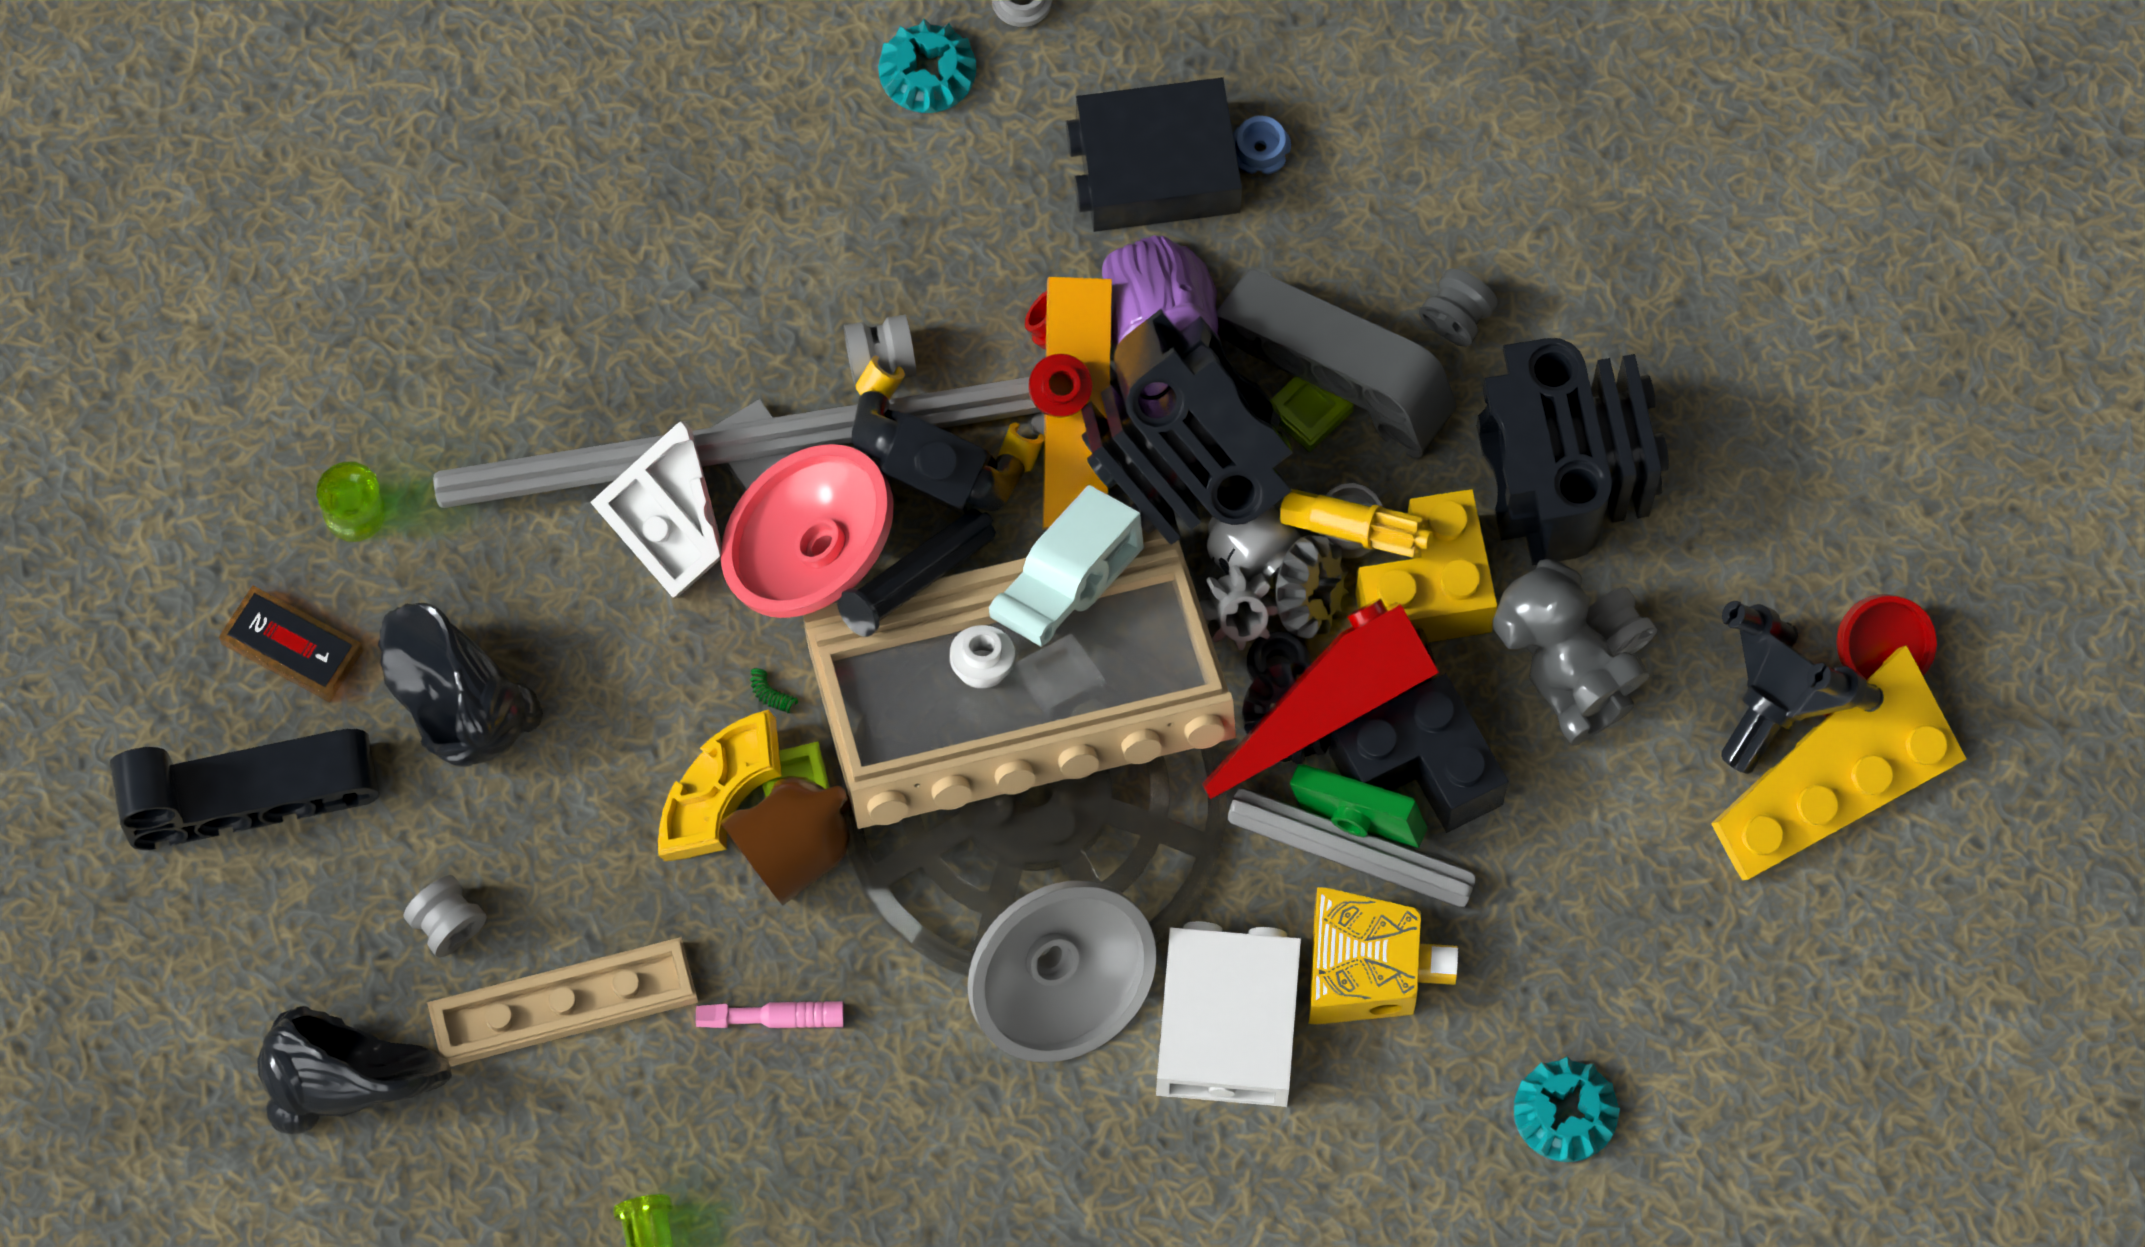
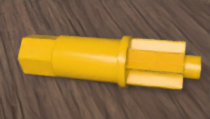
M1291 489L1292 492L1284 497L1280 507L1281 524L1360 543L1367 549L1374 548L1413 558L1414 553H1418L1419 548L1429 550L1433 541V531L1424 529L1425 525L1422 524L1423 517L1386 509L1377 504L1367 506L1325 495Z

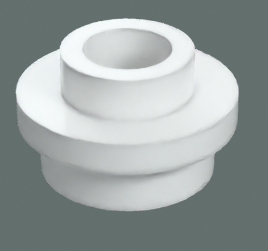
M978 625L969 627L954 638L950 647V664L953 671L963 682L975 688H990L999 684L1010 673L1015 661V649L1011 639L1006 633L992 626ZM986 650L992 653L987 656H977L972 652Z

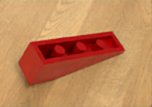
M1379 598L1347 616L1352 627L1341 632L1202 783L1210 799L1439 673L1400 603L1395 602L1386 607L1383 600Z

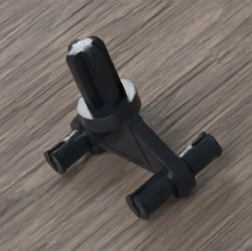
M1731 601L1724 607L1722 611L1723 623L1725 625L1728 624L1730 628L1740 630L1748 676L1747 686L1749 688L1742 698L1749 708L1721 753L1722 760L1730 767L1745 774L1753 772L1781 726L1791 730L1796 721H1801L1804 718L1852 709L1856 706L1865 709L1867 712H1874L1882 705L1884 700L1882 689L1877 688L1874 684L1867 683L1861 672L1847 666L1833 669L1823 663L1814 664L1795 650L1793 646L1798 639V630L1796 626H1791V623L1781 621L1779 614L1775 610L1761 604L1748 607L1739 601Z

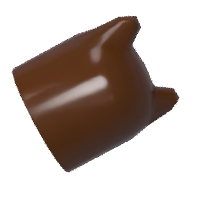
M786 776L774 784L771 793L757 806L750 809L733 811L720 822L754 870L783 906L835 868L846 855L850 834L844 813L850 807L851 802L845 789L838 785L824 789L821 785L807 777Z

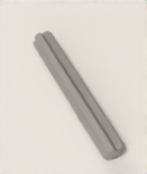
M1240 788L1234 795L1230 805L1228 821L1234 826L1458 908L1465 907L1474 889L1476 875L1473 871L1369 833L1365 837L1348 834L1337 828L1331 819L1249 789Z

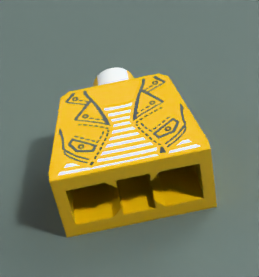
M1317 887L1314 907L1308 1024H1327L1413 1015L1417 1000L1418 983L1456 984L1458 946L1420 943L1421 911L1416 908L1335 889Z

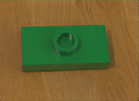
M1298 764L1289 783L1303 810L1331 819L1337 828L1348 834L1365 837L1370 832L1419 848L1427 832V825L1414 798L1305 764Z

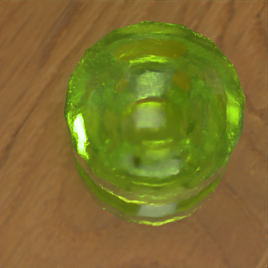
M341 462L331 466L322 474L317 483L316 497L327 529L335 537L347 542H360L371 538L378 532L385 521L386 506L376 475L367 466L358 462ZM359 511L355 514H347V512Z

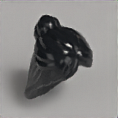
M407 603L400 608L397 607L394 611H389L385 615L378 641V646L382 652L380 664L384 681L393 696L411 713L422 737L421 744L429 752L454 766L468 767L472 764L493 760L496 756L508 751L520 733L531 732L541 724L543 711L540 702L537 700L536 693L524 683L510 682L499 666L471 638L453 625L448 617L436 606L428 603Z
M300 1006L278 1015L273 1022L271 1030L263 1040V1046L257 1059L258 1076L270 1097L266 1104L267 1118L274 1129L286 1134H300L311 1130L317 1124L320 1116L343 1117L373 1105L413 1098L423 1092L441 1087L452 1078L448 1059L441 1058L436 1051L420 1045L391 1043L380 1040L367 1032L345 1025L342 1018L329 1016L326 1012L311 1010L307 1006Z

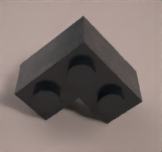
M1447 673L1372 709L1336 729L1331 734L1329 754L1341 776L1388 791H1393L1416 779L1446 833L1503 806L1509 781Z

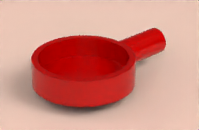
M1878 594L1860 600L1849 609L1840 623L1836 643L1842 666H1847L1861 672L1867 680L1883 665V662L1899 647L1906 645L1921 674L1924 676L1933 663L1936 654L1937 637L1930 617L1915 602L1896 595ZM1831 713L1823 714V716L1827 718Z

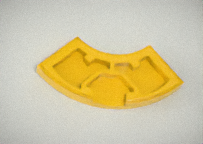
M769 710L742 718L711 737L700 747L703 752L688 768L680 782H674L664 805L659 827L658 856L664 861L682 860L727 850L728 833L720 821L733 811H736L746 796L758 786L782 776L776 717Z

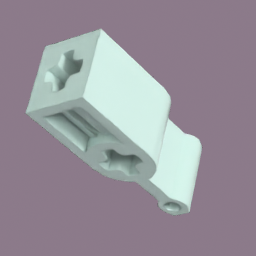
M1088 485L1033 545L1026 558L1023 572L1004 593L998 594L989 606L990 618L1041 647L1048 643L1053 637L1055 630L1074 609L1081 612L1094 604L1144 549L1140 512Z

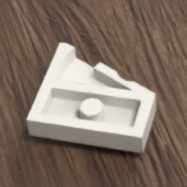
M680 421L590 502L673 598L683 594L721 560L722 545L692 428L685 421Z

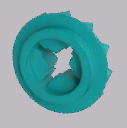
M924 18L917 26L907 29L900 26L896 35L888 43H883L878 72L883 89L895 103L910 111L935 113L955 106L969 93L976 77V59L969 39L962 38L957 34L950 23L944 27L931 25ZM915 49L920 54L923 53L928 59L940 57L938 60L940 81L926 69L919 70L918 72L914 71L917 67Z
M1566 1056L1559 1061L1541 1062L1521 1081L1515 1096L1513 1111L1516 1127L1530 1148L1551 1160L1575 1162L1597 1154L1609 1143L1617 1127L1620 1107L1614 1092L1613 1082L1607 1081L1597 1071L1594 1064L1586 1065L1573 1061ZM1577 1087L1580 1088V1100L1577 1109L1585 1117L1580 1120L1577 1117L1570 1116L1565 1123L1561 1122L1557 1130L1552 1129L1557 1107L1549 1099L1555 1097L1559 1100H1564L1569 1093L1573 1094Z

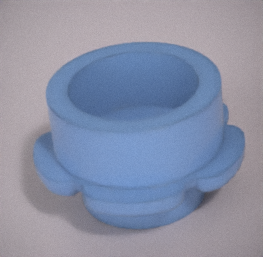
M1254 116L1244 121L1233 132L1238 167L1241 170L1250 174L1257 171H1262L1263 174H1272L1284 166L1286 162L1285 154H1288L1291 150V140L1279 122L1267 116ZM1262 143L1266 146V149L1259 152L1254 147L1256 144Z

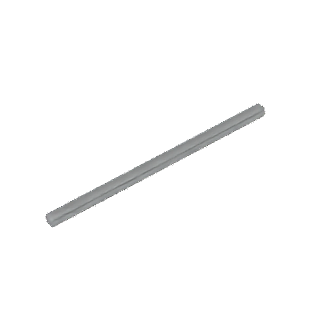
M1110 366V385L1118 393L1117 375L1113 367ZM1030 377L894 398L889 401L890 410L911 414L939 428L1041 413L1029 395L1028 383ZM858 404L693 430L701 466L798 452L819 445L853 443L851 432ZM664 435L438 471L433 477L436 501L439 507L448 508L614 481Z

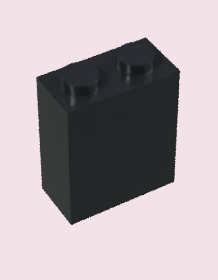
M1223 77L1076 96V119L1066 120V134L1070 157L1082 156L1084 175L1074 176L1079 213L1090 211L1093 232L1240 213L1242 185Z

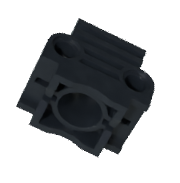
M1159 309L1120 341L1114 354V361L1123 399L1111 385L1101 392L1107 419L1090 400L1081 409L1086 431L1081 436L1086 446L1092 452L1087 457V460L1095 474L1109 488L1118 483L1134 502L1129 507L1140 512L1141 526L1147 533L1150 534L1157 529L1170 545L1179 540L1181 536L1174 511L1191 530L1200 524L1201 520L1194 495L1210 514L1220 522L1239 525L1256 519L1292 492L1289 484L1274 468L1293 453L1288 439L1282 432L1278 431L1281 421L1278 407L1257 383L1248 380L1232 366L1225 355L1220 338L1201 316L1180 331L1162 309Z
M1544 338L1503 345V354L1508 374L1485 378L1483 395L1487 406L1478 415L1476 424L1482 455L1489 463L1496 479L1497 503L1495 515L1501 541L1526 537L1532 566L1538 565L1540 560L1553 559L1564 561L1587 555L1596 547L1600 538L1607 506H1609L1612 523L1625 521L1632 494L1637 519L1650 516L1655 495L1662 494L1661 471L1668 470L1669 458L1663 433L1653 434L1648 409L1655 408L1652 380L1649 375L1640 376L1635 354L1622 356L1617 382H1615L1610 358L1597 360L1591 387L1584 358L1581 352L1568 341L1560 338Z

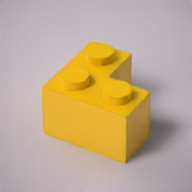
M1473 489L1410 499L1407 514L1423 517L1422 524L1425 525L1424 529L1433 531L1431 547L1429 550L1419 548L1418 553H1414L1413 558L1409 560L1359 567L1355 592L1358 609L1379 598L1383 600L1386 607L1398 602L1402 605L1415 629L1422 628L1429 642L1492 632L1497 602Z

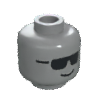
M1273 505L1259 517L1246 524L1230 525L1220 522L1213 516L1208 525L1207 550L1210 558L1226 575H1230L1232 566L1237 565L1246 581L1250 582L1255 575L1262 573L1268 581L1270 588L1274 589L1276 588L1279 569L1286 553L1301 537L1299 531L1294 526L1280 523V511Z

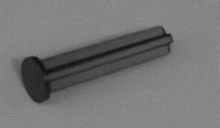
M971 509L858 590L847 589L842 592V597L837 600V606L843 621L853 632L860 636L869 637L879 629L880 621L990 543L996 535V531L992 526V517L987 512L981 513L977 509Z

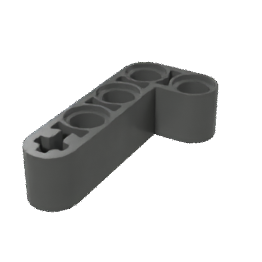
M1248 270L1217 310L1218 334L1222 338L1255 358L1368 410L1379 436L1386 442L1392 438L1409 450L1406 454L1411 458H1420L1457 408L1444 368L1437 358L1424 347L1263 272Z

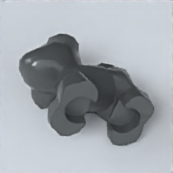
M1545 559L1539 561L1535 570L1514 580L1504 591L1493 618V628L1508 649L1526 647L1533 655L1529 679L1537 691L1549 702L1557 716L1562 734L1572 746H1577L1625 717L1635 705L1629 693L1642 685L1650 674L1641 659L1634 654L1623 652L1614 657L1603 635L1593 630L1586 623L1590 599L1581 588L1583 580L1581 575L1557 560Z

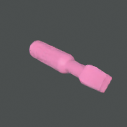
M843 1001L769 1002L763 1007L729 1008L727 1004L696 1006V1027L728 1028L729 1024H763L768 1028L844 1027Z

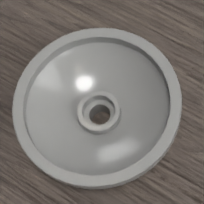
M1065 881L1042 887L1027 894L1009 906L990 925L979 942L972 958L968 976V997L977 1024L998 1048L1014 1057L1027 1061L1058 1062L1095 1050L1116 1036L1131 1021L1149 992L1156 966V946L1151 927L1142 912L1127 896L1101 883ZM1051 947L1049 952H1047L1045 955L1040 956L1046 949Z

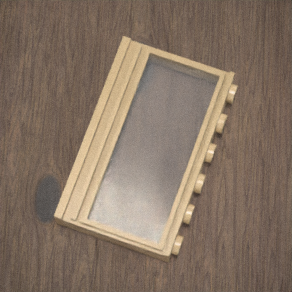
M1157 529L1150 534L1142 530L1144 549L1094 604L1081 612L1074 609L1055 630L1051 640L1042 647L993 620L989 614V606L998 594L1004 593L1023 572L1026 558L939 578L880 621L877 632L869 637L856 634L846 625L839 613L837 603L803 615L812 664L857 828L890 825L901 821L903 818L940 809H957L969 802L1002 794H1019L1031 787L1064 779H1081L1094 772L1131 763L1143 764L1160 756L1193 748L1206 749L1215 746L1219 742L1235 739L1233 698L1228 690L1179 540L1170 545ZM987 625L998 628L1009 636L1014 645L1015 661L1012 670L999 684L990 688H975L967 685L953 671L950 664V647L954 638L960 632L972 626ZM979 650L972 653L977 656H987L992 652Z

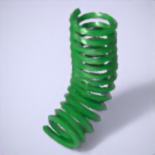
M759 668L751 670L750 674L753 677L750 681L753 682L751 687L754 688L753 693H756L755 697H759V701H762V697L768 692L763 700V705L766 704V700L770 695L767 703L768 707L774 708L775 704V709H778L779 702L783 696L779 710L786 711L787 714L790 713L789 711L794 701L795 705L798 704V698L772 689L767 682L768 673L765 670Z

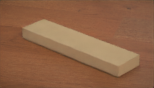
M682 937L430 1001L427 1004L440 1057L448 1059L451 1067L698 1003Z

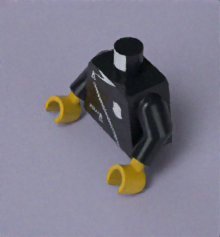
M873 356L855 385L856 390L861 395L851 432L855 448L866 454L879 467L881 472L885 474L888 480L962 515L973 509L974 506L990 512L1003 507L1024 472L1033 469L1044 442V435L1040 433L1035 440L1027 439L1017 433L1020 427L1019 423L1010 424L998 457L995 460L989 451L911 414L890 410L889 401L903 380L905 373L899 366L893 374L885 372L878 365L879 356Z

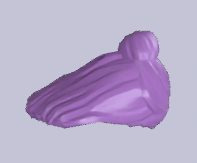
M1153 235L1150 238L1136 241L1134 244L1124 245V247L1116 249L1105 258L1102 276L1103 279H1112L1111 340L1115 351L1120 341L1128 333L1159 309H1162L1180 331L1201 316L1219 337L1216 311L1217 290L1206 264L1188 247L1180 246L1166 236Z

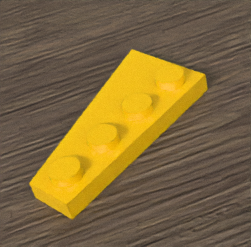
M1907 645L1899 647L1866 680L1867 683L1874 684L1883 691L1884 700L1878 710L1867 712L1865 709L1856 706L1852 709L1832 712L1817 727H1813L1795 744L1796 747L1775 767L1765 772L1711 823L1742 880H1748L1967 759Z

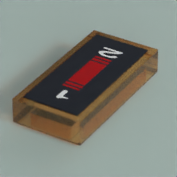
M252 585L219 636L223 646L329 703L364 651L360 642Z

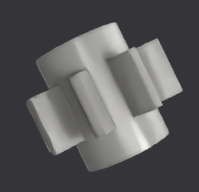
M1233 565L1230 575H1225L1218 580L1212 577L1206 579L1210 587L1208 600H1202L1199 603L1204 618L1211 620L1207 627L1213 642L1216 643L1227 635L1233 639L1238 650H1244L1246 641L1253 640L1258 636L1266 639L1270 637L1266 628L1268 616L1278 614V609L1274 597L1264 596L1268 592L1270 585L1262 573L1255 575L1248 582L1244 579L1239 567Z

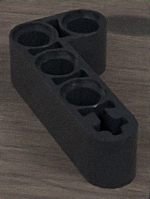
M360 729L335 730L177 764L172 763L165 749L158 747L134 748L117 754L110 760L120 825L130 846L138 850L156 849L155 843L169 840V845L172 846L220 836L219 829L233 827L234 833L282 823V816L295 813L297 819L368 805L378 799L380 794L369 735L366 731Z

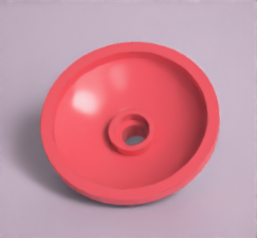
M836 444L819 445L800 450L768 468L742 495L732 511L724 531L721 545V566L724 578L731 591L755 612L769 617L790 618L820 610L840 599L842 592L855 588L876 563L891 529L894 505L893 494L885 474L863 452L852 447Z

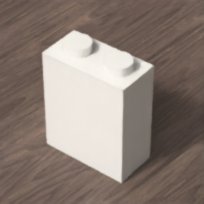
M1201 921L1188 922L1184 924L1183 928L1170 927L1156 1096L1287 1107L1301 938L1287 937L1285 931L1271 927L1252 928L1248 931V934L1222 932L1221 926Z

